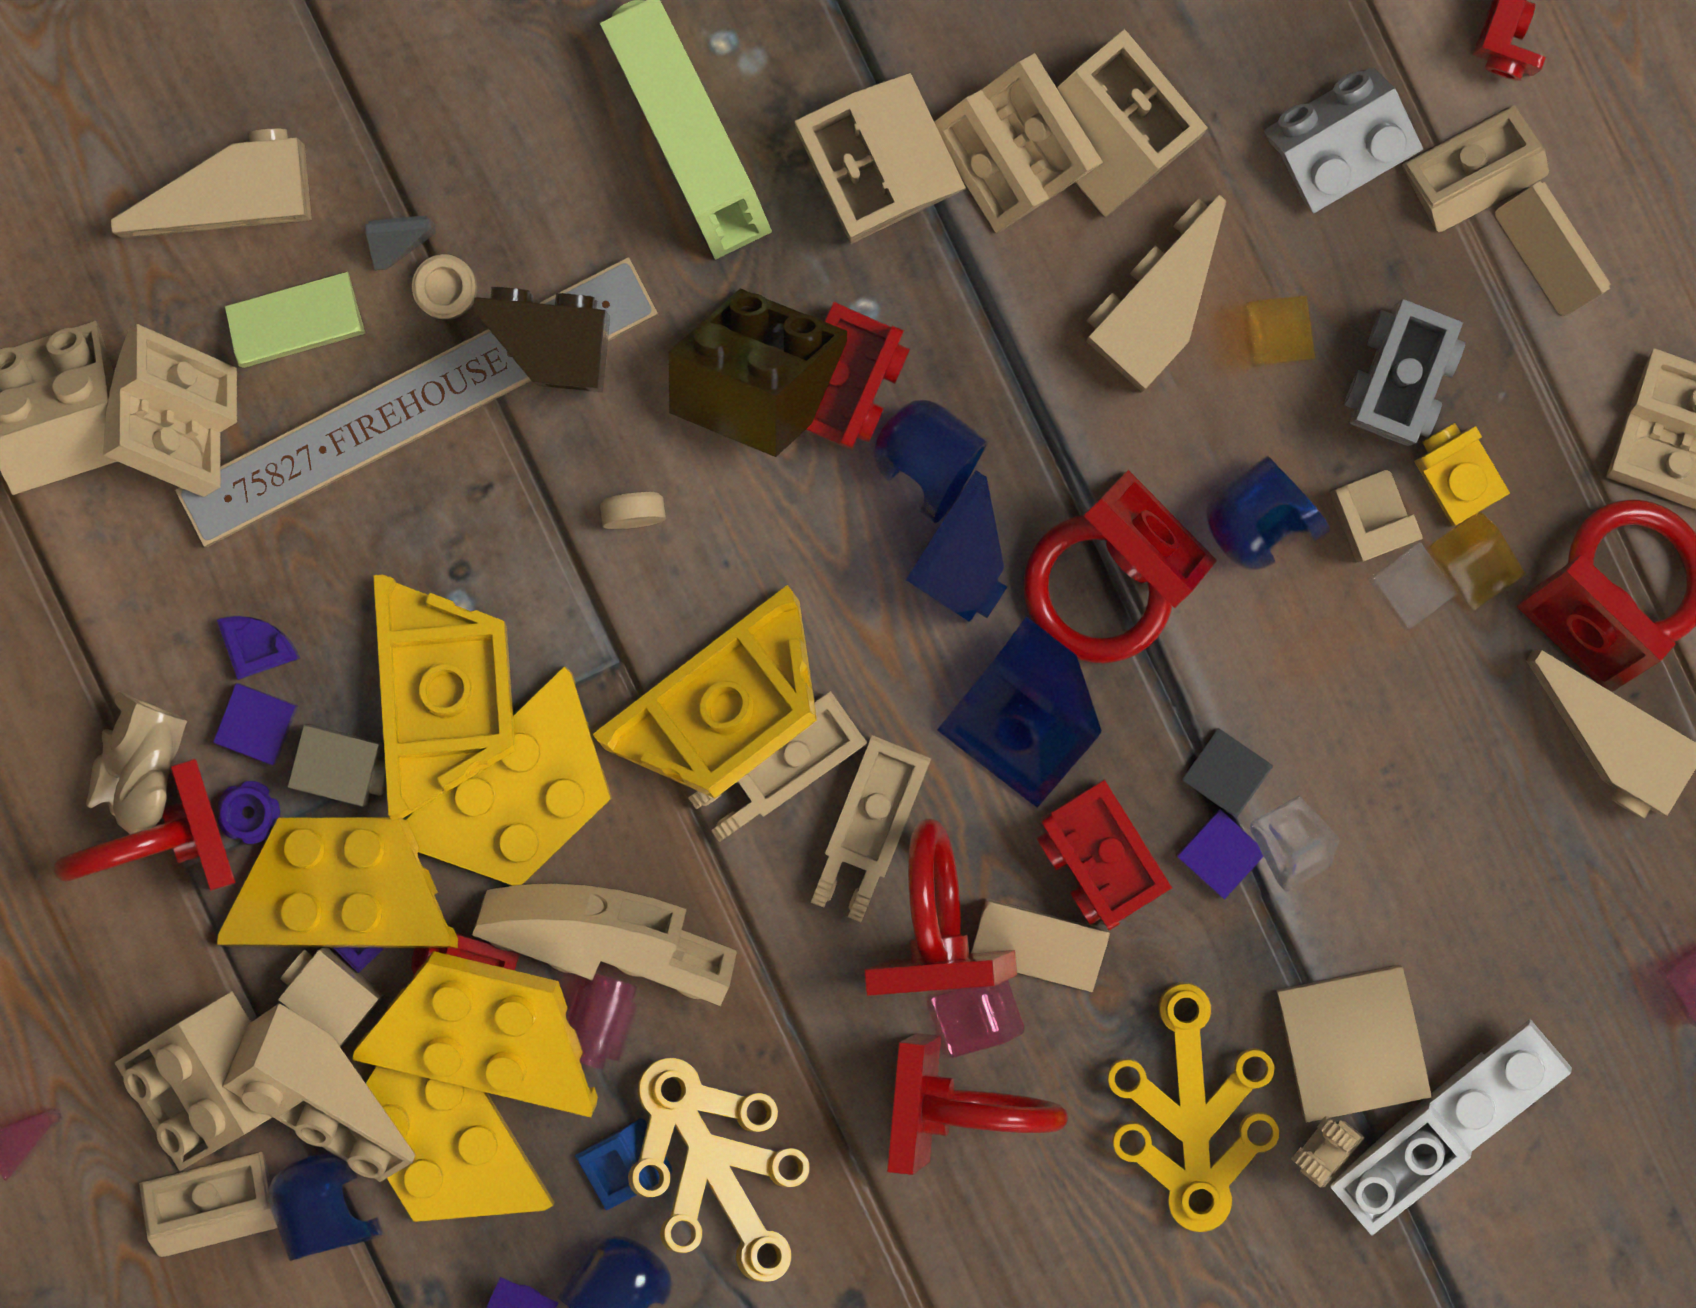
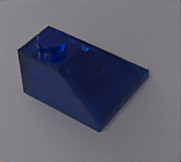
M975 470L905 580L907 584L968 623L971 622L976 612L988 618L1008 587L997 580L1005 567L987 477Z
M1027 616L994 655L937 729L942 735L1037 808L1102 732L1077 655Z

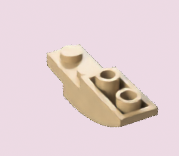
M531 884L487 890L472 933L473 936L489 941L499 949L521 953L545 962L563 973H574L593 980L600 961L617 967L625 974L636 977L642 976L674 988L686 997L703 999L721 1006L729 989L737 951L683 931L682 926L687 910L685 908L651 897L587 885Z

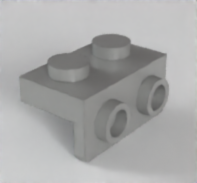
M1375 68L1353 72L1344 76L1335 84L1333 90L1309 104H1299L1291 107L1280 116L1278 122L1269 126L1264 131L1269 143L1281 154L1304 204L1313 214L1423 150L1395 87Z

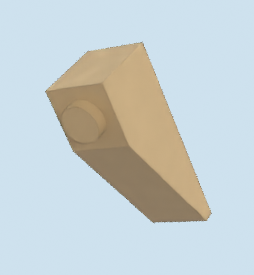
M277 128L249 132V142L231 144L111 219L112 233L121 238L312 220L305 144L298 138H288L287 129Z
M1532 650L1526 662L1601 780L1617 789L1612 800L1643 819L1646 818L1650 810L1657 814L1668 816L1696 769V742L1543 650Z

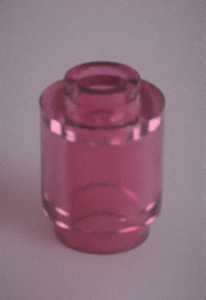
M595 973L593 980L586 978L584 986L577 985L566 1019L569 1025L576 1031L583 1052L580 1063L603 1070L607 1058L620 1061L638 1003L632 1002L637 986Z

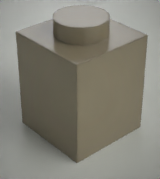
M313 724L304 725L288 788L362 807L369 805L372 794L382 796L386 787L385 758L382 757L384 743Z

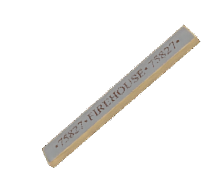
M629 257L560 292L595 297V300L598 301L597 309L606 310L610 315L608 341L659 315ZM556 295L540 302V304L555 305ZM487 329L221 466V488L209 495L202 497L183 488H178L175 491L203 546L209 547L531 380L492 332Z

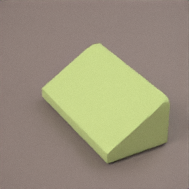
M348 272L225 306L238 366L242 368L366 334Z

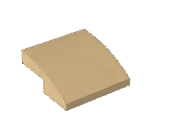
M1035 53L1017 62L982 90L966 97L934 121L959 175L996 233L1035 210L1103 163Z
M136 324L128 329L115 368L106 411L103 456L205 497L221 488L220 432L237 423V368Z
M1653 348L1630 404L1606 478L1696 509V363Z
M1402 965L1276 990L1288 1052L1292 1058L1302 1115L1306 1123L1322 1120L1325 1116L1332 1118L1431 1098L1419 1033Z

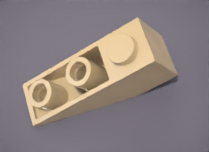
M1218 195L1209 206L1198 199L1173 226L1182 236L1166 253H1163L1155 245L1132 270L1130 275L1139 283L1121 301L1114 293H1111L1087 320L1095 328V331L1088 337L1086 342L1141 392L1153 382L1190 340L1226 205V200L1221 195Z
M280 1003L248 1024L222 1087L242 1098L243 1103L251 1110L270 1115L295 1130L296 1135L304 1142L323 1147L348 1162L349 1167L361 1176L374 1178L381 1182L413 1163L415 1153L332 1035Z

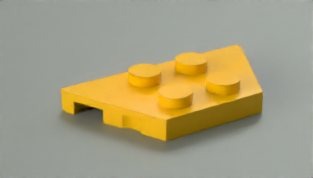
M381 574L373 575L388 815L391 820H399L515 751L508 635L505 621L477 610L469 611L456 606L449 599L433 593L427 595L396 583L394 578Z
M786 585L593 733V736L605 750L712 798L718 797L817 721L799 599L790 587Z
M566 666L513 716L515 751L414 811L406 819L419 847V853L512 886L523 885L612 799L604 771L598 759L594 739L575 686L576 682L573 673Z
M390 817L278 818L218 933L217 945L227 947L458 948V937L454 928L448 927L435 897L438 891L429 870L420 863L418 858L419 847L407 820H391Z
M435 951L419 968L407 987L402 989L390 1003L383 1016L373 1028L361 1038L353 1054L354 1061L590 1118L593 1115L598 1100L595 1087H588L580 1063L583 1052L576 1031L569 1025L566 1019L568 1007L559 981Z
M379 1066L375 1067L366 1085L415 1153L413 1163L387 1178L413 1222L545 1211L554 1205V1200L487 1092Z

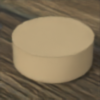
M441 254L432 256L420 264L413 276L412 292L416 303L424 312L437 319L449 320L460 317L471 308L474 303V297L477 296V281L473 271L464 261L452 255Z
M637 492L612 496L604 499L600 504L602 526L606 529L637 528L666 520L663 496L656 492Z

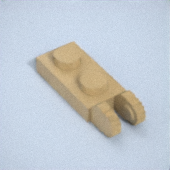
M831 691L814 702L817 721L738 781L751 799V802L737 812H730L717 822L716 827L711 831L719 842L757 815L766 816L867 744V741ZM697 791L688 799L695 809H698L701 806L706 807L722 794L712 798Z
M874 735L871 736L825 854L829 857L811 903L824 908L826 902L831 900L837 885V874L842 862H846L866 870L859 888L855 889L848 906L850 910L848 917L859 922L862 921L879 877H885L931 758Z
M1328 1116L1323 1118L1317 1126L1318 1129L1303 1148L1300 1147L1291 1158L1302 1168L1300 1172L1320 1188L1326 1187L1365 1138L1347 1122L1340 1120L1337 1124Z

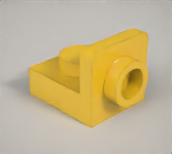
M1456 423L1449 425L1422 441L1428 453L1414 460L1452 526L1458 525L1510 494L1479 441L1482 435L1478 428L1474 426L1461 433Z

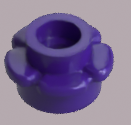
M245 781L242 786H231L222 793L218 801V808L220 810L218 823L225 835L231 839L241 838L246 844L259 843L269 836V829L280 818V806L275 798L270 797L268 787L260 782ZM246 806L252 807L255 812L254 816L250 819L245 818L243 815V809Z

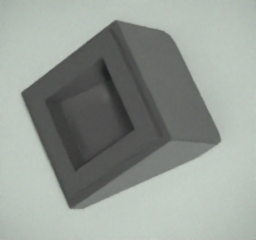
M1218 728L1181 780L1237 818L1269 774L1273 765Z

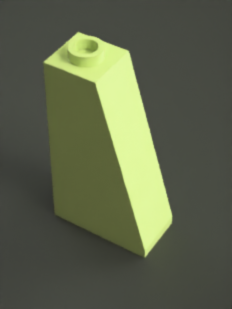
M633 0L623 4L614 11L611 18L601 22L600 25L715 260L771 233L772 230L756 192L661 1Z

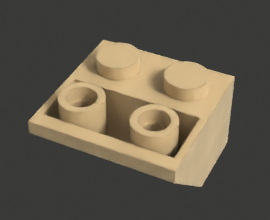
M1125 29L1057 87L1103 161L1102 164L1075 183L1104 218L1192 146L1208 129Z
M911 73L854 92L795 121L796 131L850 244L966 189Z
M96 321L75 328H65L53 335L16 347L0 349V471L12 495L118 462L103 456L106 411L114 371L101 330Z
M233 991L114 1062L124 1078V1084L128 1093L140 1104L157 1133L160 1146L171 1156L179 1171L226 1146L272 1118L270 1115L251 1110L243 1103L242 1098L222 1087L246 1028L251 1023Z

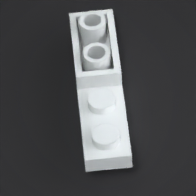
M1529 1019L1485 1055L1482 1052L1433 1091L1431 1098L1424 1099L1354 1161L1331 1184V1189L1371 1235H1374L1468 1161L1473 1150L1569 1076L1572 1067L1533 1021Z

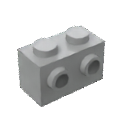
M1404 299L1394 305L1391 313L1381 310L1367 343V346L1377 349L1368 373L1357 370L1344 402V406L1354 409L1348 424L1405 446L1416 444L1420 435L1428 438L1436 424L1442 407V402L1434 399L1443 375L1452 378L1465 348L1466 342L1457 339L1464 322Z

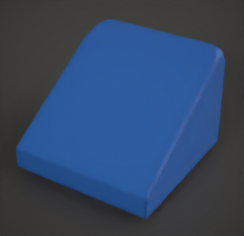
M639 1118L575 1155L606 1211L637 1195L629 1186L628 1174L631 1167L638 1162L648 1125L643 1118ZM665 1156L664 1164L671 1174L673 1171L672 1166ZM649 1165L645 1166L639 1174V1182L644 1189L648 1190L659 1183L658 1171Z

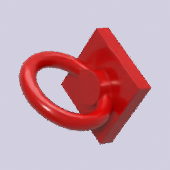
M1127 470L1084 515L1076 516L1057 524L1037 542L1029 556L1025 569V602L1029 615L1038 631L1059 651L1086 662H1118L1144 651L1159 637L1169 620L1172 606L1176 608L1193 592L1217 562V559ZM1091 539L1105 540L1107 550L1116 564L1134 580L1140 583H1148V601L1143 615L1131 629L1118 636L1096 638L1081 634L1069 627L1060 618L1052 604L1049 593V577L1052 567L1062 552L1078 542Z
M1634 499L1607 504L1593 512L1579 527L1570 546L1568 564L1531 589L1516 607L1589 677L1613 692L1661 662L1675 646V642L1686 636L1696 627V532L1679 515L1653 502ZM1625 525L1648 527L1663 535L1676 548L1685 567L1686 591L1680 606L1670 616L1653 622L1638 608L1635 601L1626 591L1612 583L1594 566L1597 547L1601 540L1612 530Z
M196 759L171 766L182 802L164 807L162 815L165 824L65 855L54 864L56 877L61 881H72L173 849L178 863L200 857L210 891L234 884V876Z
M935 819L920 821L912 833L908 857L909 900L915 939H910L911 958L888 960L865 969L867 996L996 986L1017 976L1015 950L969 954L967 934H960L959 884L954 853L948 833L943 825Z
M916 1033L899 1042L887 1169L889 1173L914 1175L930 1163L932 1134L947 1136L950 1126L1012 1133H1050L1063 1129L1067 1124L1068 1113L1066 1109L1060 1104L1051 1101L1012 1094L954 1090L953 1078L938 1076L941 1036Z

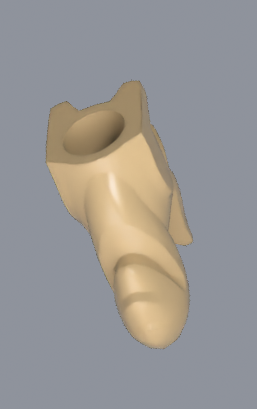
M117 692L115 703L120 709L121 714L113 731L105 729L102 732L103 754L94 760L86 805L92 808L102 802H107L111 814L116 818L117 824L128 833L133 834L155 827L162 818L167 800V781L171 761L179 749L187 721L166 708L146 703L122 692Z

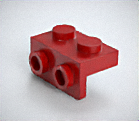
M833 302L825 322L847 330V343L813 422L806 431L853 450L858 438L868 443L870 442L884 410V407L873 402L883 380L893 384L896 383L910 349L900 345L904 330L893 325L890 327Z
M1105 779L1039 819L1046 832L1036 839L1056 871L1066 864L1068 865L1080 885L1071 891L1070 894L1090 925L1101 919L1110 931L1120 924L1119 921L1172 889V886Z

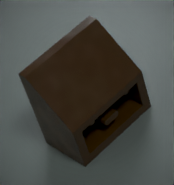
M491 287L490 298L474 297V312L533 383L541 387L603 393L610 315L606 310L597 309L598 301L595 300V297L556 293L555 305L533 303L534 294H530L529 290L505 287Z
M740 288L668 351L669 413L777 457L812 424L847 343V330L821 321L815 316L801 313L766 299L762 295Z

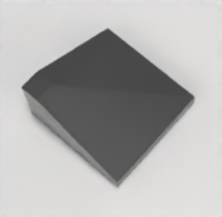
M426 215L368 221L369 224H365L366 236L376 271L387 270L436 234L435 223Z

